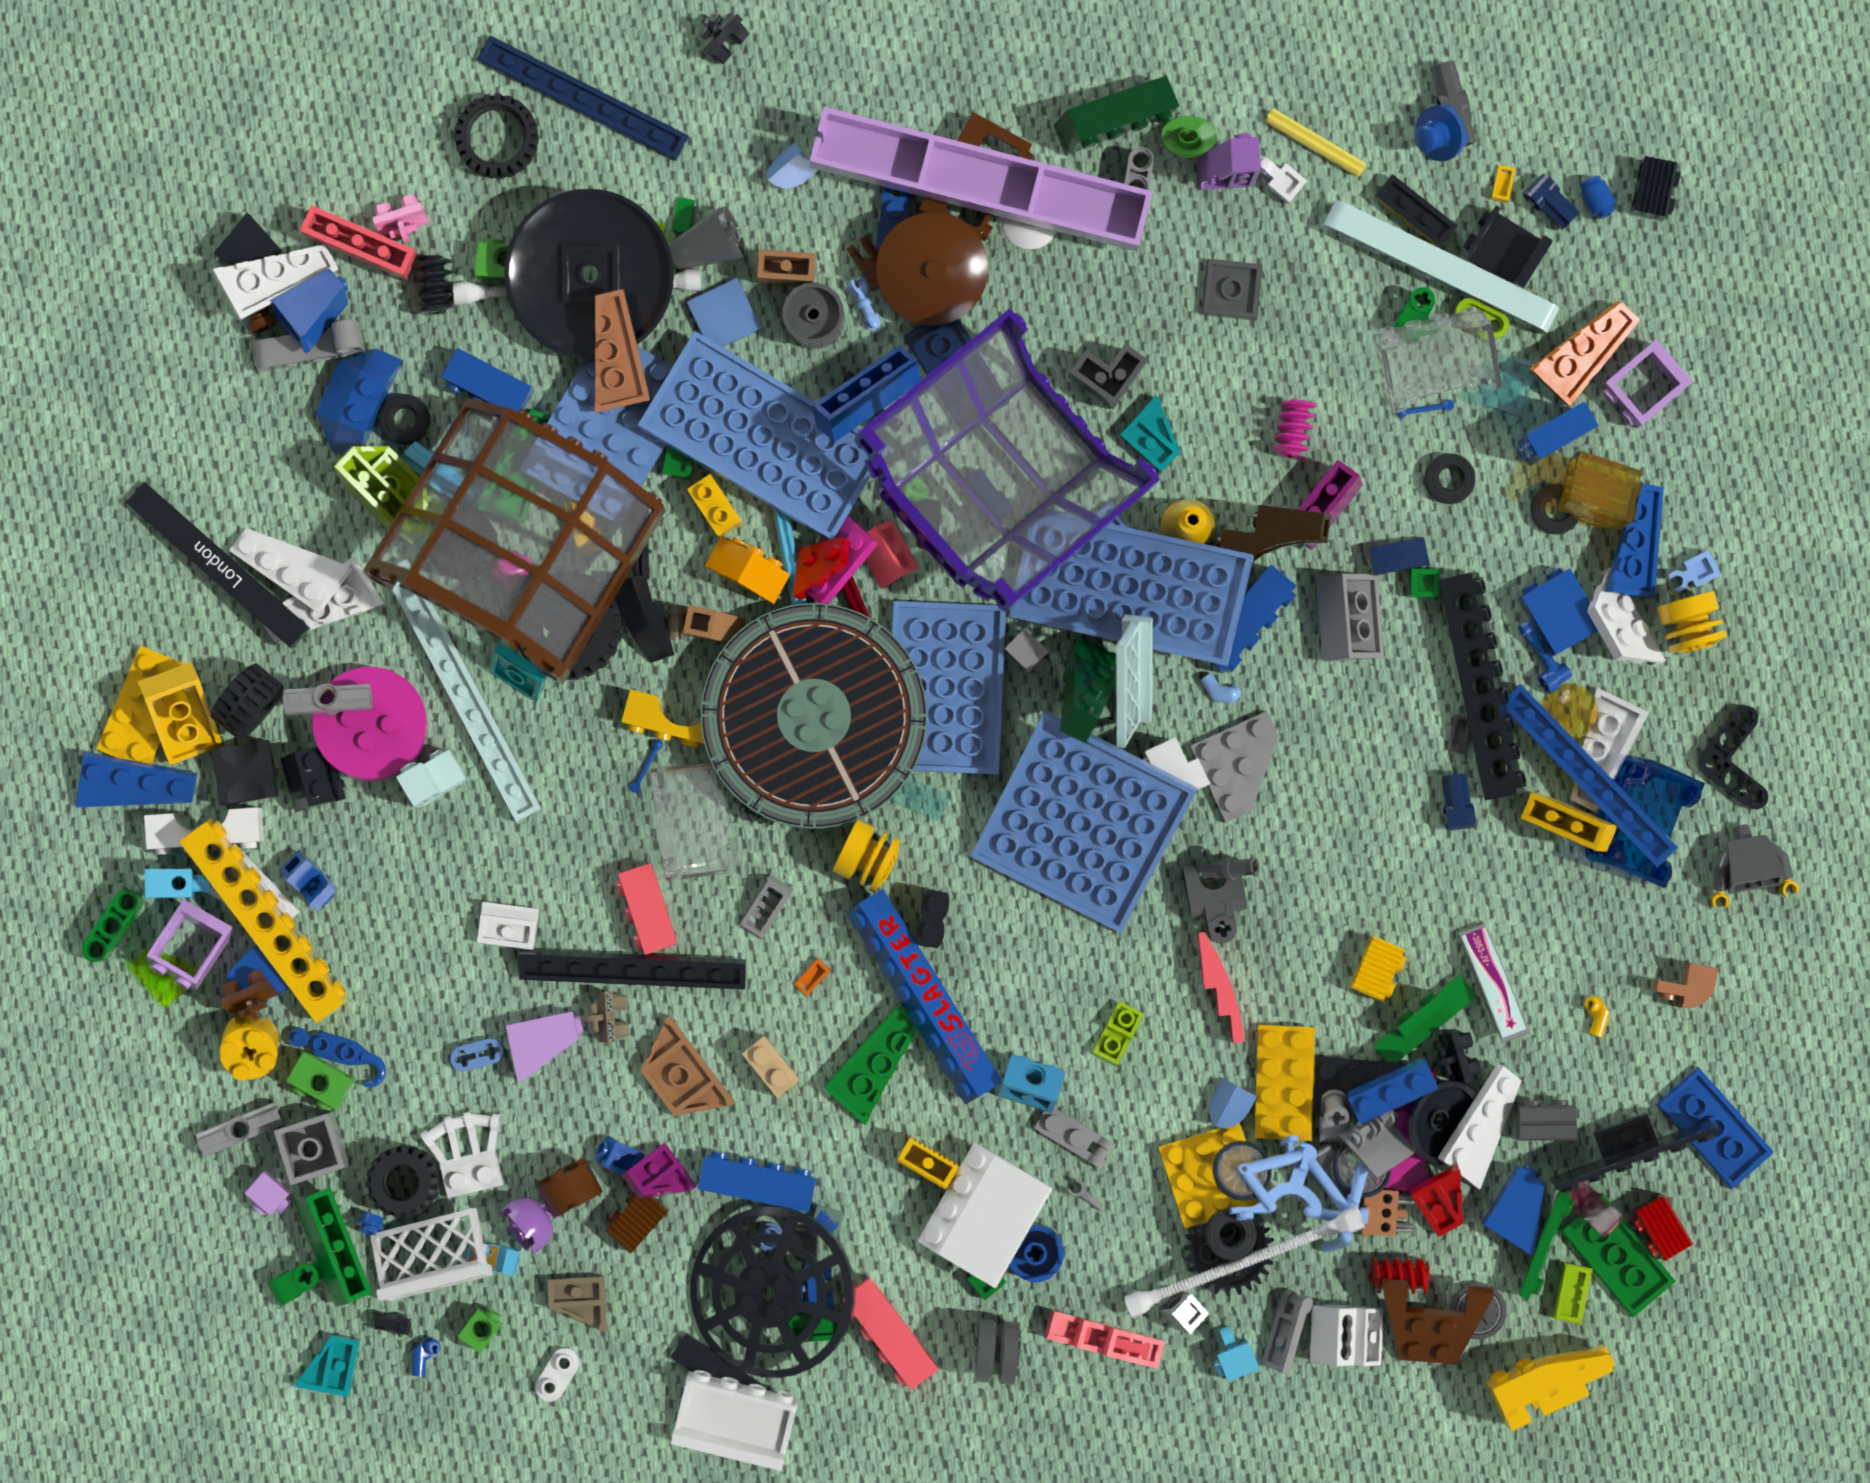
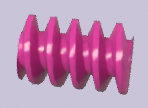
M1291 399L1281 403V408L1286 412L1279 414V419L1283 423L1277 425V430L1282 433L1275 435V441L1280 444L1273 446V452L1288 459L1307 460L1300 455V452L1309 451V448L1303 445L1302 441L1311 440V437L1305 434L1304 430L1313 429V426L1307 423L1306 419L1315 418V415L1309 412L1308 409L1317 407L1316 403L1298 399Z

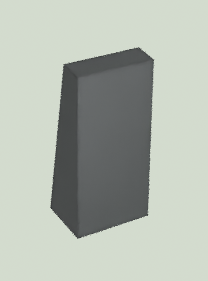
M1454 713L1448 749L1465 752L1470 730L1467 716Z

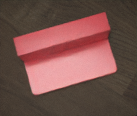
M893 519L877 525L867 532L879 543L865 560L881 588H885L899 578L919 569Z

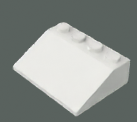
M974 1142L920 1235L918 1242L996 1288L1053 1188L991 1150Z

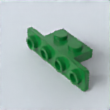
M1460 975L1456 976L1436 994L1430 992L1419 1001L1421 1006L1413 1013L1411 1010H1408L1397 1019L1399 1024L1373 1045L1374 1049L1385 1062L1400 1061L1473 1001L1477 995Z

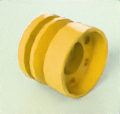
M1715 591L1657 607L1661 625L1675 624L1676 627L1675 631L1665 635V639L1679 637L1680 643L1668 647L1670 653H1690L1714 646L1720 640L1728 637L1726 630L1713 633L1712 627L1724 624L1723 619L1709 620L1708 617L1709 614L1720 609Z
M858 819L832 872L849 880L856 870L862 872L859 885L863 887L868 876H871L874 880L869 890L876 893L877 889L887 880L899 856V845L902 839L895 837L890 847H887L884 843L889 833L884 832L879 840L875 841L872 839L875 826Z

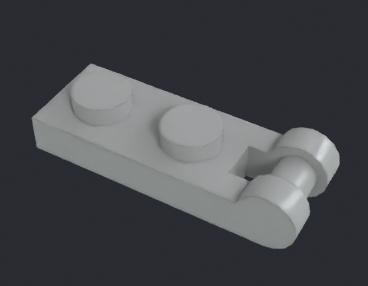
M1055 1107L1052 1113L1044 1111L1034 1126V1129L1100 1169L1106 1163L1104 1159L1108 1152H1112L1116 1146L1111 1141ZM1092 1141L1099 1144L1095 1154L1087 1151Z
M1286 1289L1282 1293L1262 1365L1280 1373L1290 1374L1306 1314L1310 1312L1313 1306V1300L1305 1295L1298 1296L1297 1292Z

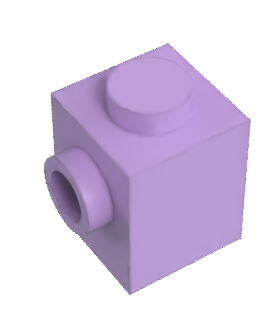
M268 1170L264 1171L245 1192L254 1201L252 1206L262 1215L268 1213L271 1216L276 1212L281 1214L292 1202L289 1197L293 1192Z

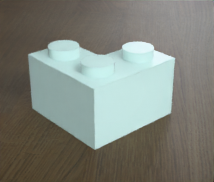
M441 748L428 756L430 761L427 763H416L414 761L400 769L402 774L396 778L413 807L422 808L469 780L452 750L444 751Z

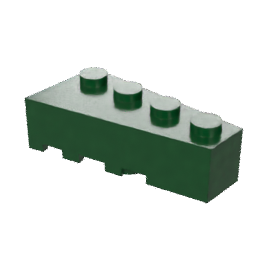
M1166 75L1068 109L1053 126L1063 151L1068 156L1082 149L1093 147L1107 139L1108 141L1116 139L1127 131L1132 130L1136 132L1144 129L1152 121L1157 120V123L1165 122L1173 117L1172 113L1179 107V103Z
M1077 635L1064 660L1066 669L1063 674V682H1065V688L1062 692L1064 704L1061 708L1060 731L1086 744L1117 683L1116 653L1109 652Z

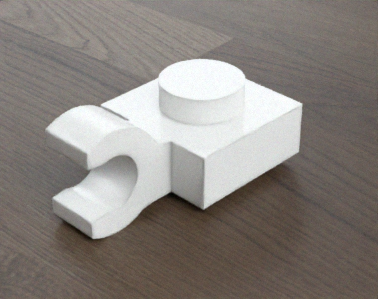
M1267 157L1260 163L1261 172L1272 179L1267 187L1287 204L1290 203L1307 182L1305 178L1287 163L1281 169Z

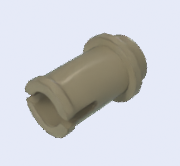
M669 605V610H666V613H669L668 632L670 639L685 640L683 629L685 614H687L686 606Z

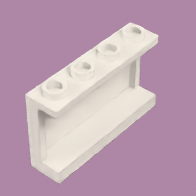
M689 1371L671 1444L781 1471L799 1398L794 1397L792 1393L787 1391H777V1393L768 1391L759 1384H750L748 1386L738 1383L734 1378L723 1377L719 1379L711 1377L705 1371Z

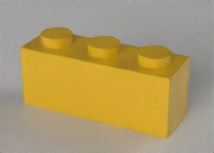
M1531 792L1521 819L1590 849L1602 852L1608 851L1617 829V825L1545 794Z

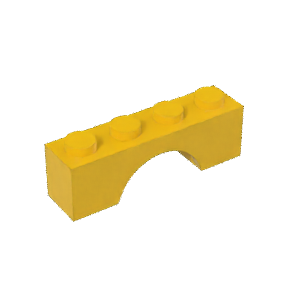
M630 689L621 721L624 724H628L626 730L643 734L644 729L655 732L654 737L670 741L671 736L681 738L682 745L697 748L698 743L704 744L701 722L693 726L676 725L670 722L663 714L658 696Z

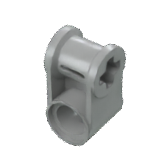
M1329 1090L1322 1095L1320 1117L1318 1118V1125H1320V1133H1318L1319 1143L1344 1142L1339 1136L1349 1129V1113L1346 1110V1095L1340 1090Z

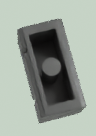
M1523 1100V1106H1516V1140H1577L1576 1106L1569 1105V1100H1551V1105H1540V1100Z

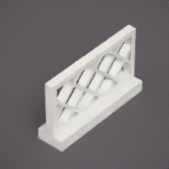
M477 1208L377 1232L375 1236L370 1235L380 1289L376 1290L378 1301L390 1302L493 1276L491 1264H487ZM469 1216L471 1228L467 1235H464L455 1228L461 1218ZM436 1224H441L448 1229L441 1242L430 1236ZM427 1227L426 1230H425V1232H424L423 1230H421L420 1228ZM412 1230L422 1235L415 1248L404 1242L408 1233ZM452 1233L463 1239L456 1253L445 1246ZM389 1237L396 1242L389 1255L381 1249V1238ZM427 1239L438 1246L430 1259L419 1252ZM468 1243L476 1248L478 1260L468 1262L461 1257ZM401 1246L411 1252L404 1266L393 1259ZM442 1250L453 1257L447 1268H441L435 1263ZM416 1256L427 1263L423 1272L419 1275L409 1270ZM457 1261H460L461 1263H463V1264L456 1265ZM390 1263L401 1269V1272L395 1281L388 1282L386 1270Z

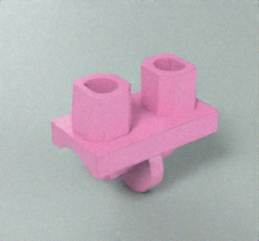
M413 194L401 199V209L393 211L390 203L376 205V216L372 218L380 235L384 237L390 235L391 239L402 236L404 243L410 242L409 233L418 231V226L429 223L421 202L418 203Z

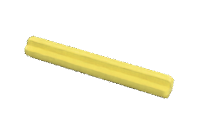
M1272 109L1269 112L1265 122L1356 177H1359L1363 172L1366 163L1276 109Z

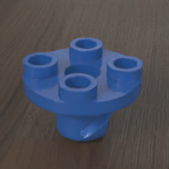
M1435 105L1425 109L1419 115L1416 122L1414 141L1420 151L1430 159L1443 162L1455 158L1468 142V135L1454 107L1451 105Z

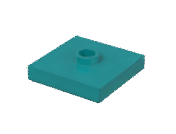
M499 643L495 649L490 672L527 697L537 701L542 694L547 676L538 672L534 664L503 644Z

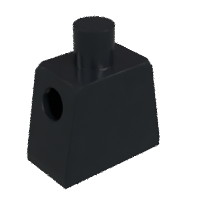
M246 213L213 254L224 263L232 266L241 262L255 261L273 255L277 256L281 249L249 213Z

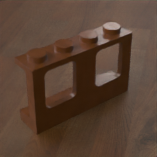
M975 112L972 113L957 140L980 147L984 138L991 135L1017 149L1020 153L1019 157L1032 160L1034 156L1030 152L1032 149L1031 143ZM926 197L919 208V213L941 212L952 215L946 210L948 203ZM987 213L983 222L978 227H974L967 222L965 223L975 231L980 240L986 242L993 229L989 224L994 215Z

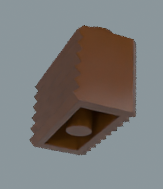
M632 1192L625 1200L628 1204L622 1213L616 1210L606 1221L609 1228L605 1232L630 1254L670 1210L655 1196L638 1198Z

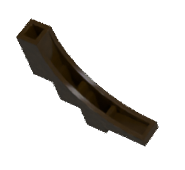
M1259 505L1258 511H1255L1253 516L1255 533L1222 529V535L1218 536L1216 547L1252 554L1254 562L1263 555L1286 546L1303 543H1328L1332 515Z

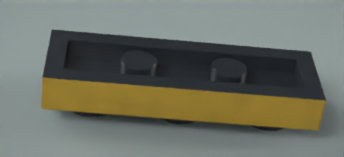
M1393 174L1374 196L1377 201L1438 248L1443 246L1458 227V225Z

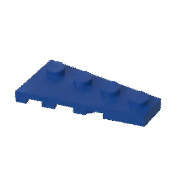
M1644 483L1635 484L1605 592L1655 599L1664 487Z
M85 752L82 759L76 807L192 803L198 773Z

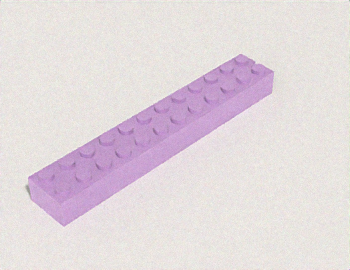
M823 107L817 130L818 137L815 138L809 160L810 168L1108 245L1138 251L1153 191Z

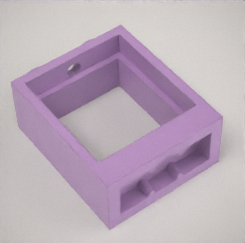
M1656 339L1601 385V387L1604 389L1602 394L1605 399L1612 405L1616 403L1623 411L1621 413L1623 420L1629 426L1635 425L1639 428L1693 381ZM1649 356L1675 388L1642 415L1618 387L1616 382Z
M183 899L148 952L147 960L150 963L149 967L160 975L165 973L175 978L174 982L186 990L191 987L197 991L233 935V928ZM184 919L219 938L194 977L160 958Z

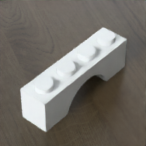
M262 808L229 809L222 825L227 831L225 837L231 844H239L240 849L257 848V842H264ZM178 814L144 815L147 850H155V855L172 854V848H183V853H187L179 841L192 831L183 825ZM209 844L211 851L221 850L218 845Z

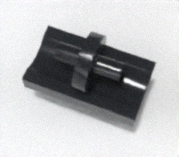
M719 14L712 21L707 17L701 20V23L706 28L701 32L700 36L706 40L713 34L699 51L704 57H711L716 62L724 64L730 58L732 52L723 45V42L730 37L736 44L740 45L749 36V32L741 24L743 19L738 14H731L720 27L718 26L724 19Z
M1455 1031L1438 1035L1441 1047L1437 1048L1439 1059L1432 1061L1433 1067L1442 1066L1444 1076L1450 1075L1453 1081L1460 1083L1472 1081V1076L1481 1072V1066L1477 1058L1466 1059L1464 1049L1473 1047L1471 1033Z

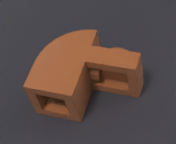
M1685 963L1682 984L1654 980L1652 991L1659 992L1658 998L1675 1001L1676 996H1679L1678 1007L1680 1008L1700 1006L1711 997L1715 989L1718 968Z

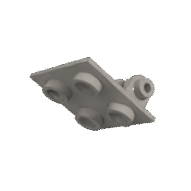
M1394 1110L1360 1124L1358 1122L1339 1136L1376 1179L1416 1152L1412 1144L1393 1124L1397 1117Z

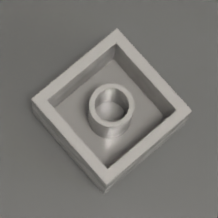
M333 1112L274 1131L290 1185L350 1166Z

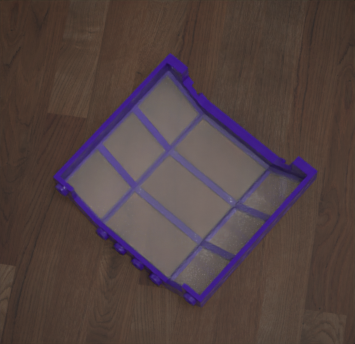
M1010 308L863 427L854 439L857 447L863 449L868 456L864 462L871 477L874 479L877 477L882 486L878 490L881 499L957 585L964 587L967 584L973 587V593L987 602L991 598L998 603V608L1004 612H1007L1152 489L1160 480L1156 469L1142 458L1133 466L1110 454L1106 450L1104 442L1087 429L1088 426L1081 416L1075 415L1069 408L1068 401L1051 388L1048 378L1044 374L1037 372L1022 339L1029 329L1026 327L1024 319Z

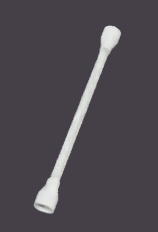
M700 268L684 269L675 273L673 288L685 291H701ZM470 282L453 283L455 305H468L480 299H487L490 296L504 297L505 295L507 297L506 287H503V285L501 287L490 286L489 288L486 285H476Z
M1352 1207L1343 1211L1334 1220L1328 1221L1326 1226L1323 1225L1322 1227H1317L1316 1230L1312 1229V1231L1309 1230V1232L1302 1233V1235H1296L1292 1239L1289 1238L1282 1241V1243H1276L1275 1246H1268L1265 1250L1255 1251V1253L1248 1254V1256L1246 1255L1238 1260H1232L1228 1264H1222L1221 1267L1212 1268L1211 1271L1201 1272V1275L1191 1276V1278L1178 1281L1174 1285H1168L1164 1289L1137 1291L1124 1297L1127 1309L1131 1317L1144 1314L1155 1304L1162 1302L1163 1298H1169L1173 1294L1176 1295L1183 1292V1290L1192 1289L1193 1286L1197 1287V1285L1200 1286V1284L1207 1283V1281H1213L1217 1277L1220 1278V1276L1227 1275V1273L1236 1272L1237 1269L1246 1268L1247 1265H1254L1257 1261L1267 1260L1271 1256H1277L1281 1252L1284 1253L1291 1250V1248L1300 1247L1301 1244L1305 1245V1243L1308 1244V1242L1315 1241V1239H1321L1325 1235H1335L1344 1231L1352 1233L1365 1228L1364 1220L1358 1207Z

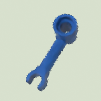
M1528 620L1517 628L1547 670L1538 675V680L1548 694H1552L1560 688V684L1572 677V673L1565 663L1557 665L1539 638L1535 626Z

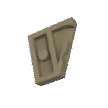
M605 1276L552 1278L547 1280L549 1309L570 1316L581 1323H586L601 1332L608 1331Z

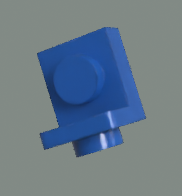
M608 1135L605 1141L599 1144L595 1160L603 1167L622 1175L642 1160L645 1154Z

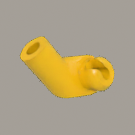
M1590 996L1584 1002L1586 1010L1593 1019L1589 1034L1603 1038L1610 1013L1601 998Z

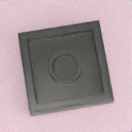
M1207 259L1201 315L1257 321L1263 264Z

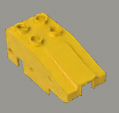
M1600 1344L1592 1349L1553 1354L1532 1361L1530 1357L1516 1362L1514 1364L1516 1368L1509 1372H1505L1502 1369L1489 1375L1490 1380L1485 1382V1385L1503 1424L1511 1431H1514L1532 1422L1525 1408L1526 1405L1532 1403L1535 1409L1540 1408L1543 1416H1546L1590 1395L1585 1384L1613 1372L1615 1363L1607 1347Z

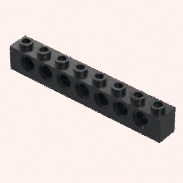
M1470 572L1439 579L1484 800L1525 793L1526 777L1523 770H1520L1518 759L1521 756L1518 744L1514 743L1512 734L1515 730L1514 720L1511 715H1508L1506 705L1509 703V695L1507 689L1502 686L1501 676H1503V667L1501 661L1497 660L1495 652L1498 646L1495 633L1491 632L1489 621L1492 620V614L1489 605L1485 604L1483 593H1486L1485 581L1483 577H1480L1479 572ZM1467 595L1472 599V607L1468 611L1462 605L1463 598ZM1471 623L1476 624L1478 627V634L1475 638H1472L1468 633V627ZM1478 650L1484 656V661L1480 666L1474 661V654ZM1483 678L1487 679L1490 685L1486 693H1483L1479 687L1480 681ZM1489 705L1495 710V717L1492 721L1488 720L1485 715V710ZM1494 733L1498 734L1501 738V744L1498 748L1493 747L1491 744V737ZM1499 761L1506 764L1507 772L1504 776L1497 772Z

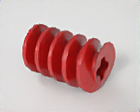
M1371 1257L1369 1272L1370 1288L1372 1285H1375L1377 1292L1381 1293L1382 1279L1407 1280L1412 1294H1415L1417 1286H1421L1423 1294H1426L1429 1286V1262L1427 1260L1424 1266L1422 1258H1416L1413 1265L1410 1258H1405L1401 1265L1399 1258L1394 1257L1390 1265L1388 1258L1383 1257L1379 1265L1376 1257Z

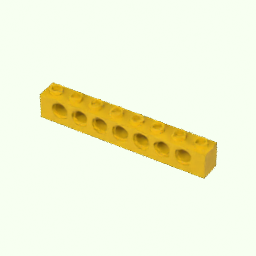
M210 818L179 842L317 1024L346 1002V989L338 980L334 982L328 974L330 969L321 957L316 958L311 951L313 946L305 935L300 936L294 928L296 924L293 918L287 912L283 913L277 906L279 901L270 889L267 891L260 883L262 879L259 873L252 866L249 868L243 861L244 854L236 844L231 845L225 837L227 831L219 821L214 822ZM209 844H216L220 847V857L215 858L209 854ZM226 867H233L238 871L237 880L227 878L225 874ZM243 890L254 892L256 897L254 903H248L243 899ZM260 913H269L273 919L272 925L266 926L262 924L259 919ZM277 936H286L290 941L289 948H281L277 944ZM295 958L305 960L307 963L305 971H299L294 967L293 961ZM311 982H321L324 986V992L315 993L311 989Z

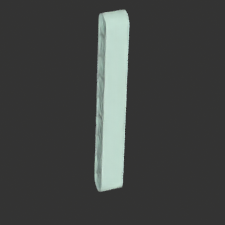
M1336 200L1323 224L1326 230L1332 229L1338 232V236L1352 243L1357 241L1363 244V248L1377 255L1382 253L1388 256V260L1402 267L1406 265L1413 268L1414 273L1429 280L1431 277L1439 281L1438 284L1454 292L1458 290L1464 293L1463 296L1466 298H1475L1503 312L1505 315H1510L1514 317V321L1528 328L1532 326L1538 329L1540 334H1548L1559 311L1558 306L1342 201Z

